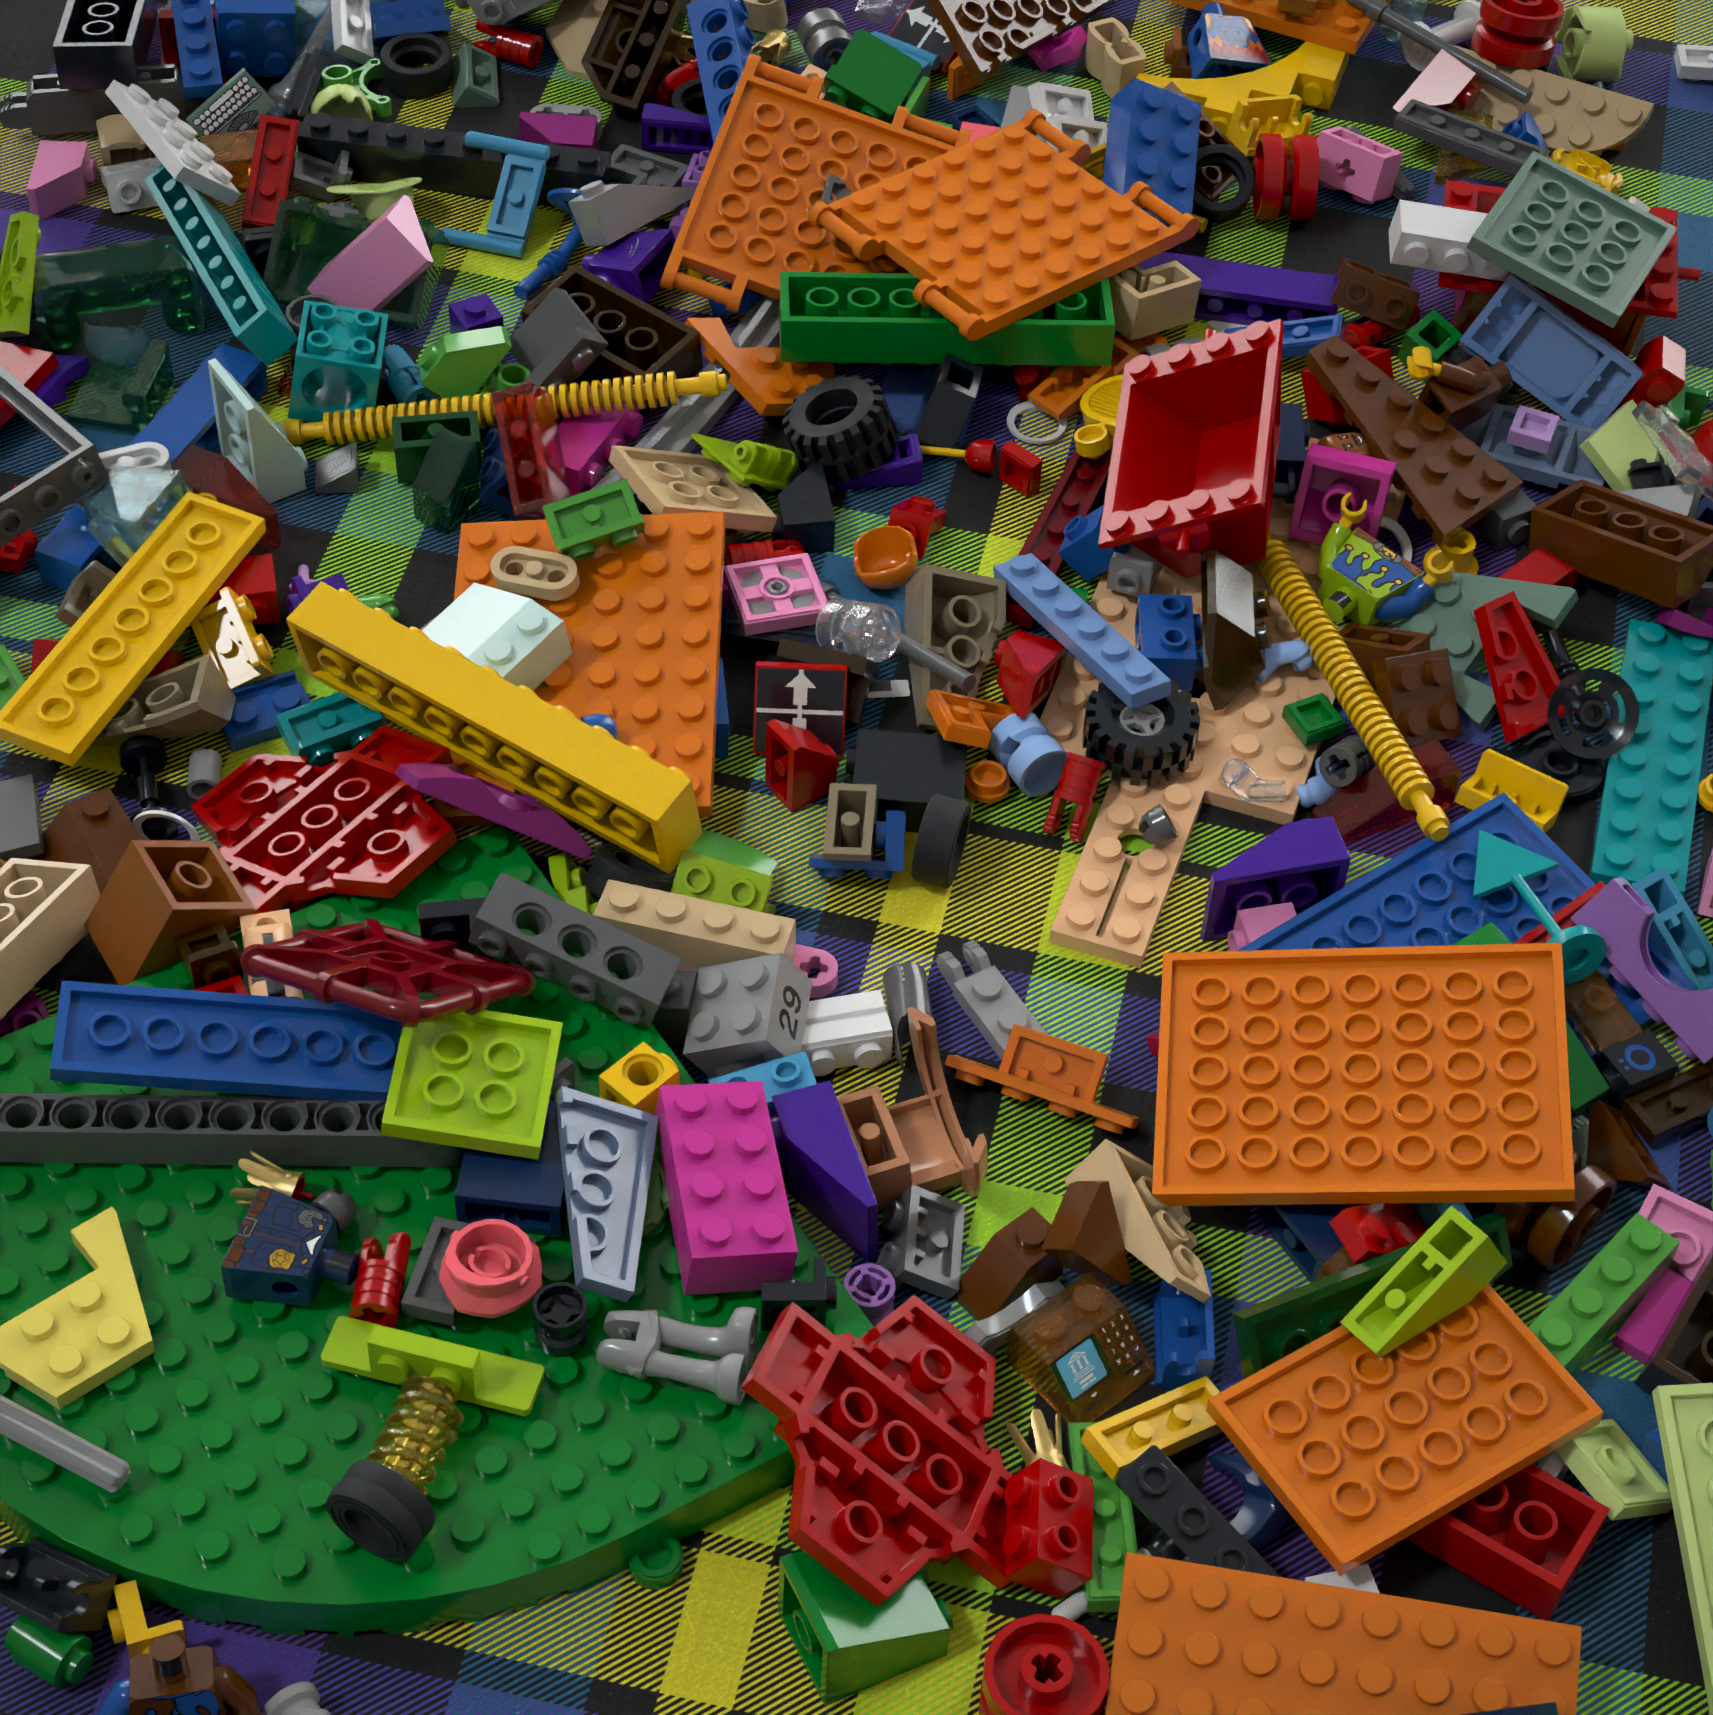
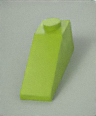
M1450 1206L1340 1323L1376 1356L1381 1358L1472 1301L1507 1264V1261L1488 1235L1454 1207Z

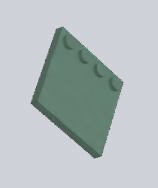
M1533 150L1472 235L1466 248L1478 254L1484 260L1502 267L1614 329L1668 246L1677 228Z

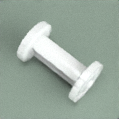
M1476 0L1462 2L1456 7L1453 20L1431 29L1423 22L1416 21L1414 23L1452 45L1463 42L1465 46L1473 49L1471 40L1475 25L1482 19L1479 12L1481 3ZM1401 33L1402 52L1406 61L1416 70L1424 71L1434 59L1435 53Z

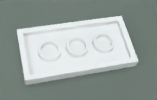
M113 80L105 91L106 95L171 176L183 184L233 206L241 195L230 181L233 176L224 167L215 163L213 151L197 141L195 138L197 132L189 124L179 119L178 114L180 111L163 98H160L158 102L151 99V96L145 90L135 84L127 87Z

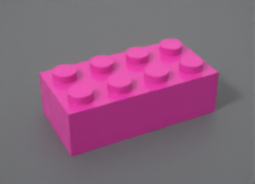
M762 1081L660 1086L655 1115L659 1116L656 1143L660 1165L664 1174L668 1209L684 1295L761 1290V1283L791 1280L798 1248Z

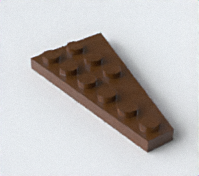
M926 0L974 82L1104 10L1110 0Z
M1337 335L1330 337L1308 351L1304 363L1327 395L1339 400L1345 409L1343 416L1351 427L1358 426L1370 448L1371 455L1374 458L1396 462L1392 484L1396 489L1404 490L1413 501L1411 510L1419 520L1426 519L1434 530L1431 537L1439 547L1519 493L1523 484L1521 479Z

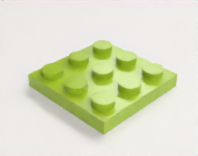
M485 1010L473 1015L461 1012L434 1021L418 1023L416 1028L403 1027L383 1114L381 1135L539 1160L563 1022Z

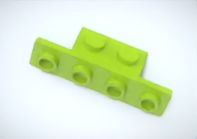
M346 1316L337 1317L321 1353V1362L325 1367L521 1416H528L530 1414L544 1378V1367L540 1364Z

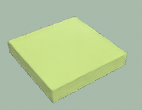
M1633 399L1622 405L1579 446L1614 491L1631 490L1627 471L1630 469V463L1640 458L1646 459L1647 463L1655 462L1656 453L1659 449H1662L1665 465L1671 464L1673 468L1683 465Z
M1614 1419L1601 1420L1599 1425L1555 1450L1596 1501L1610 1508L1608 1517L1612 1521L1666 1514L1673 1508L1669 1485Z

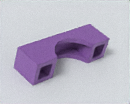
M1624 877L1614 878L1580 908L1571 919L1576 925L1591 926L1601 934L1607 946L1605 956L1611 962L1608 966L1610 973L1624 987L1628 988L1632 985L1644 998L1641 1002L1643 1009L1657 1023L1662 1024L1665 1021L1678 1035L1674 1041L1687 1057L1693 1061L1699 1058L1704 1064L1713 1060V988L1707 990L1681 988L1660 974L1653 964L1648 948V933L1656 912Z

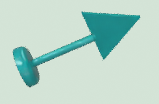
M1479 829L1473 900L1514 885L1552 937L1547 943H1562L1564 986L1577 983L1591 975L1605 958L1607 946L1604 938L1591 926L1576 925L1561 930L1525 881L1560 868V863Z

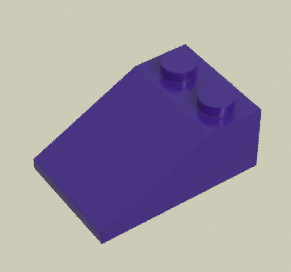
M1333 817L1302 819L1298 822L1287 823L1212 873L1200 934L1203 943L1227 939L1229 931L1234 929L1237 910L1292 902L1298 915L1345 886L1351 857Z
M826 1081L771 1096L772 1117H770L782 1177L788 1194L866 1262L878 1260V1203L831 1082Z

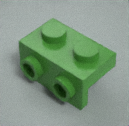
M627 478L542 506V511L557 553L567 555L574 561L583 560L596 553L595 548L612 543L614 547L633 543L639 539L638 534L644 532L645 522L642 514H639Z

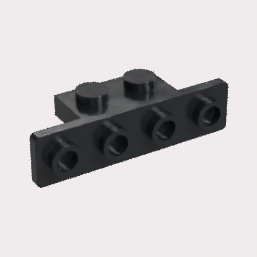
M1150 1446L1117 1476L1115 1480L1116 1485L1151 1522L1145 1536L1149 1543L1148 1550L1151 1556L1281 1577L1157 1446Z

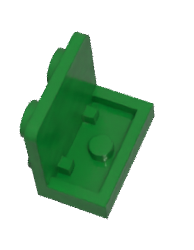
M861 29L856 31L837 64L834 65L832 63L824 77L821 92L838 105L891 123L898 105H902L919 77L922 66L918 61Z

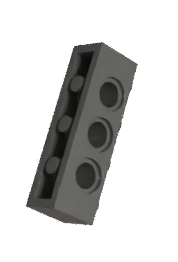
M503 872L499 874L479 910L468 942L478 946L488 956L501 957L513 964L526 966L530 969L534 978L540 980L547 979L569 990L577 999L586 1002L592 1001L613 1011L621 1020L633 1024L638 1023L648 1029L682 960L661 948ZM519 929H528L536 935H526ZM565 951H574L578 953L581 957H572L568 955ZM610 972L619 973L626 978V980L617 979L614 976H612Z

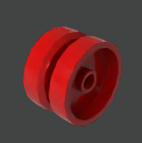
M1559 0L1481 1L1479 12L1482 19L1476 23L1471 40L1472 48L1480 56L1504 66L1521 69L1543 67L1552 60L1556 45V39L1553 34L1560 29L1565 12L1564 5Z
M1260 133L1256 142L1253 161L1255 188L1252 192V209L1255 220L1275 221L1281 214L1284 204L1285 213L1290 221H1311L1315 212L1319 183V147L1317 137L1315 135L1295 134L1290 140L1286 151V143L1281 134Z
M1034 1614L1013 1620L995 1635L985 1654L980 1688L979 1715H1103L1109 1688V1663L1101 1643L1084 1626L1063 1616Z

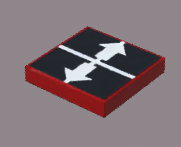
M912 0L888 35L939 55L941 63L935 71L944 76L948 74L949 65L958 56L926 0Z
M756 661L753 753L766 754V724L776 719L811 731L823 744H828L835 751L837 757H844L847 665Z

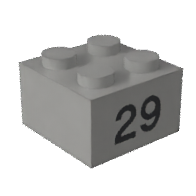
M782 953L699 968L683 1055L712 1079L717 1077L716 1068L739 1060L763 1054L765 1062H769L801 1052L813 981Z

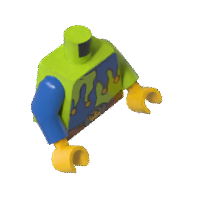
M1352 492L1345 494L1341 501V519L1339 523L1334 522L1318 550L1317 576L1322 581L1318 595L1323 600L1322 606L1332 622H1339L1347 617L1355 623L1373 626L1380 621L1389 622L1408 619L1433 594L1435 590L1432 587L1436 583L1443 584L1452 580L1455 573L1454 562L1451 561L1444 569H1435L1443 559V552L1436 550L1427 559L1429 572L1423 577L1424 571L1359 527L1352 532L1350 530L1352 524H1357L1365 518L1367 500L1364 501L1359 511L1351 512L1346 508L1352 498Z

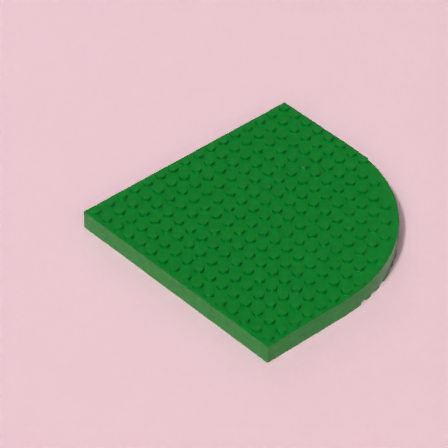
M498 825L455 843L436 862L432 863L393 898L338 893L291 913L290 919L293 936L305 929L323 931L349 924L363 923L365 918L378 919L381 925L421 936L418 903L485 898L488 896L501 872L559 900L561 898L508 827ZM520 929L526 935H536L528 929ZM242 935L230 939V941L236 942L240 956L244 950ZM462 946V950L472 953V946ZM565 951L568 955L572 957H581L578 953L574 951ZM501 957L493 959L506 964H513ZM182 961L125 984L127 986L194 990ZM243 970L244 978L242 981L248 995H251L248 974ZM610 972L612 976L619 979L615 972ZM535 978L533 991L525 997L510 998L489 1004L486 1008L488 1011L563 1022L556 1064L565 1057L574 1062L575 1090L600 1098L599 1075L643 1041L657 1053H664L675 1062L680 1073L679 1085L696 1084L652 1023L648 1029L638 1023L625 1022L618 1018L613 1011L592 1001L586 1002L577 999L569 990L547 979L540 980ZM365 986V987H362V988H365V989H368V990H371V991H374V992H377V993H378V990H375V989H372V988H369V987H366V986ZM302 990L303 999L315 1000L312 993ZM417 993L420 1000L426 1001L442 996L436 993ZM57 1014L0 1038V1093L269 1096L50 1080ZM655 1139L653 1158L660 1163ZM462 1161L450 1167L277 1165L284 1170L305 1173L306 1180L303 1192L314 1196L313 1199L301 1197L300 1201L310 1205L320 1194L332 1188L341 1189L344 1193H348L354 1198L357 1205L356 1217L338 1235V1249L359 1254L361 1258L364 1239L374 1237L382 1244V1249L384 1250L383 1259H385L390 1236L398 1232L410 1234L412 1245L401 1301L434 1216L457 1221L454 1195ZM0 1162V1326L94 1271V1268L73 1243L70 1230L112 1206L117 1212L155 1348L154 1353L61 1409L56 1408L8 1378L4 1370L0 1368V1395L121 1458L129 1464L131 1472L128 1481L119 1492L111 1493L0 1434V1519L13 1529L14 1535L25 1543H29L31 1537H39L116 1574L115 1585L136 1580L140 1600L143 1604L151 1606L153 1602L180 1609L184 1611L186 1617L207 1623L226 1626L227 1621L261 1626L262 1632L273 1634L305 1635L306 1630L338 1631L339 1637H354L355 1631L388 1629V1634L430 1631L429 1625L463 1619V1624L483 1621V1615L496 1613L515 1607L517 1612L538 1605L537 1599L565 1590L567 1595L572 1594L627 1569L628 1558L631 1555L639 1552L640 1556L661 1546V1539L670 1535L680 1541L794 1481L795 1461L791 1455L788 1443L773 1432L779 1417L747 1392L739 1406L722 1402L714 1392L661 1377L649 1376L647 1379L642 1380L605 1368L596 1362V1350L599 1343L605 1339H610L603 1329L605 1318L609 1311L656 1310L659 1316L706 1327H723L727 1325L736 1308L743 1306L757 1308L759 1324L753 1364L771 1331H761V1290L684 1295L670 1214L659 1227L647 1233L641 1239L635 1289L626 1303L582 1290L587 1299L588 1339L585 1346L571 1356L554 1357L546 1354L538 1347L535 1341V1321L533 1318V1300L535 1296L516 1311L494 1319L471 1316L459 1312L454 1326L402 1315L400 1304L398 1321L393 1327L395 1329L542 1365L544 1367V1378L532 1410L528 1416H521L323 1366L321 1353L337 1317H349L357 1277H355L351 1285L324 1279L314 1303L308 1306L227 1297L220 1266L251 1205L235 1203L237 1198L231 1197L229 1193L236 1187L259 1189V1186L253 1185L248 1181L247 1175L249 1173L243 1171L239 1165ZM566 1212L562 1237L526 1233L528 1237L537 1238L542 1265V1286L540 1290L554 1282H567L575 1285L568 1214ZM790 1213L798 1248L791 1280L813 1282L814 1258L822 1256ZM825 1261L826 1277H836L837 1306L836 1309H826L825 1327L834 1335L852 1332L853 1338H861L873 1328V1325ZM661 1347L660 1349L661 1352L700 1360L716 1361L721 1359L671 1347ZM359 1460L374 1461L401 1474L423 1493L434 1510L435 1522L432 1529L421 1541L414 1554L404 1562L387 1561L364 1550L337 1527L327 1511L326 1501L330 1492L341 1481L342 1476L349 1467Z

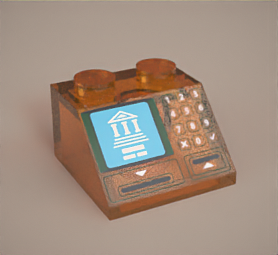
M1090 1272L1083 1275L1011 1327L1006 1362L1057 1413L1060 1412V1416L1067 1423L1093 1422L1155 1376L1156 1369L1125 1305Z

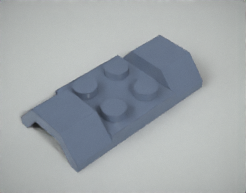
M1495 402L1485 416L1459 431L1519 479L1556 489L1557 487L1566 489L1581 479L1602 487L1604 485L1605 479L1579 447L1597 429L1559 419L1558 427L1547 455L1526 450L1522 447L1506 443L1509 429L1518 408Z

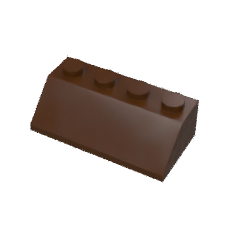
M1581 479L1532 508L1528 555L1539 547H1543L1576 569L1585 579L1598 580L1617 587L1622 593L1636 594L1654 601L1660 607L1675 609L1699 593L1713 567V525Z

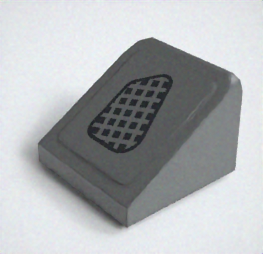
M357 443L348 444L316 460V494L359 492Z

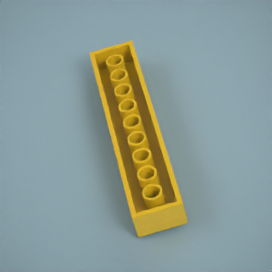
M321 581L286 618L307 675L374 712L381 711L385 718L423 739L448 747L452 755L519 792L529 794L541 804L615 845L626 849V851L670 874L679 863L682 852L690 850L703 834L692 781L684 771L674 766L668 768L653 760L645 750L638 746L629 747L621 743L601 726L594 725L592 727L582 722L564 706L556 705L554 707L541 700L530 688L524 685L515 686L504 680L493 668L486 665L480 667L474 664L454 647H443L430 640L420 629L413 626L407 628L394 621L383 609L368 607L359 602L348 590L343 588L337 590Z

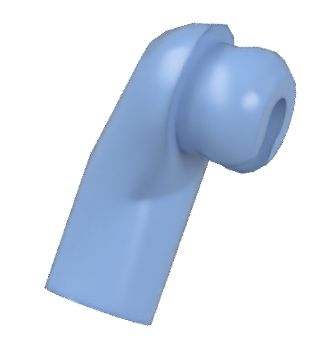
M1300 639L1273 643L1272 648L1265 649L1266 668L1255 679L1263 683L1280 665L1291 663L1296 671L1308 669L1314 663L1309 652L1310 647L1305 641Z
M1320 757L1315 761L1316 776L1309 778L1306 784H1301L1296 789L1297 795L1300 797L1299 804L1303 808H1311L1315 804L1322 806L1335 800L1340 794L1341 787L1329 784L1322 777L1319 770ZM1338 763L1329 767V770L1331 771L1338 767Z

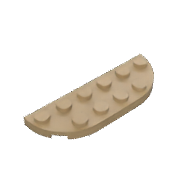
M1455 46L1533 91L1530 101L1524 105L1479 79L1483 87L1480 90L1479 98L1472 107L1464 109L1459 116L1502 132L1503 128L1510 121H1516L1527 111L1535 120L1547 150L1550 151L1549 154H1552L1558 148H1564V153L1568 154L1571 149H1581L1600 156L1603 151L1614 148L1621 143L1625 145L1633 139L1645 126L1653 112L1654 103L1534 68L1521 69L1504 66L1487 60L1476 51Z

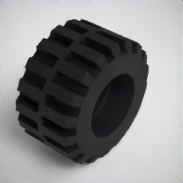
M843 375L835 379L823 380L821 383L805 389L806 392L798 395L793 400V405L788 406L785 411L786 417L783 418L782 425L790 447L799 460V468L803 473L813 463L822 462L827 484H834L837 481H842V483L848 482L852 478L867 475L868 471L877 469L882 465L883 459L889 458L893 452L892 447L897 444V428L880 386L876 385L875 381L870 378L863 379L862 376L858 375L852 377Z

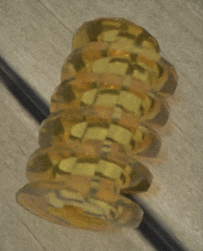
M427 1376L407 1378L401 1387V1394L392 1405V1412L383 1423V1431L378 1434L374 1441V1449L370 1451L365 1460L374 1461L391 1468L409 1480L427 1497L428 1491L424 1484H431L435 1480L437 1473L433 1466L441 1465L446 1458L445 1450L442 1447H449L453 1443L455 1436L451 1429L459 1428L464 1420L463 1414L454 1405L457 1399L451 1388L440 1380Z

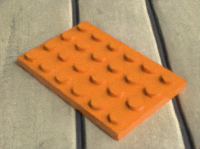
M1489 1284L1472 1301L1381 1358L1376 1356L1341 1325L1209 1398L1206 1409L1208 1414L1339 1576H1342L1599 1425L1604 1413Z

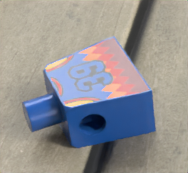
M1217 2L1210 3L1202 9V16L1189 33L1187 39L1192 79L1228 77L1252 72L1271 65V61L1249 19L1241 16L1225 15L1222 4Z

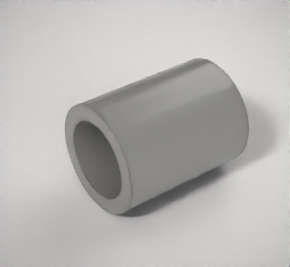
M204 748L195 750L190 755L187 793L193 799H200L221 782L222 757L218 752Z

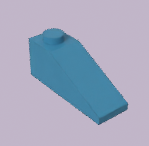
M1665 866L1632 883L1631 886L1656 912L1648 937L1698 986L1697 990L1713 988V946Z

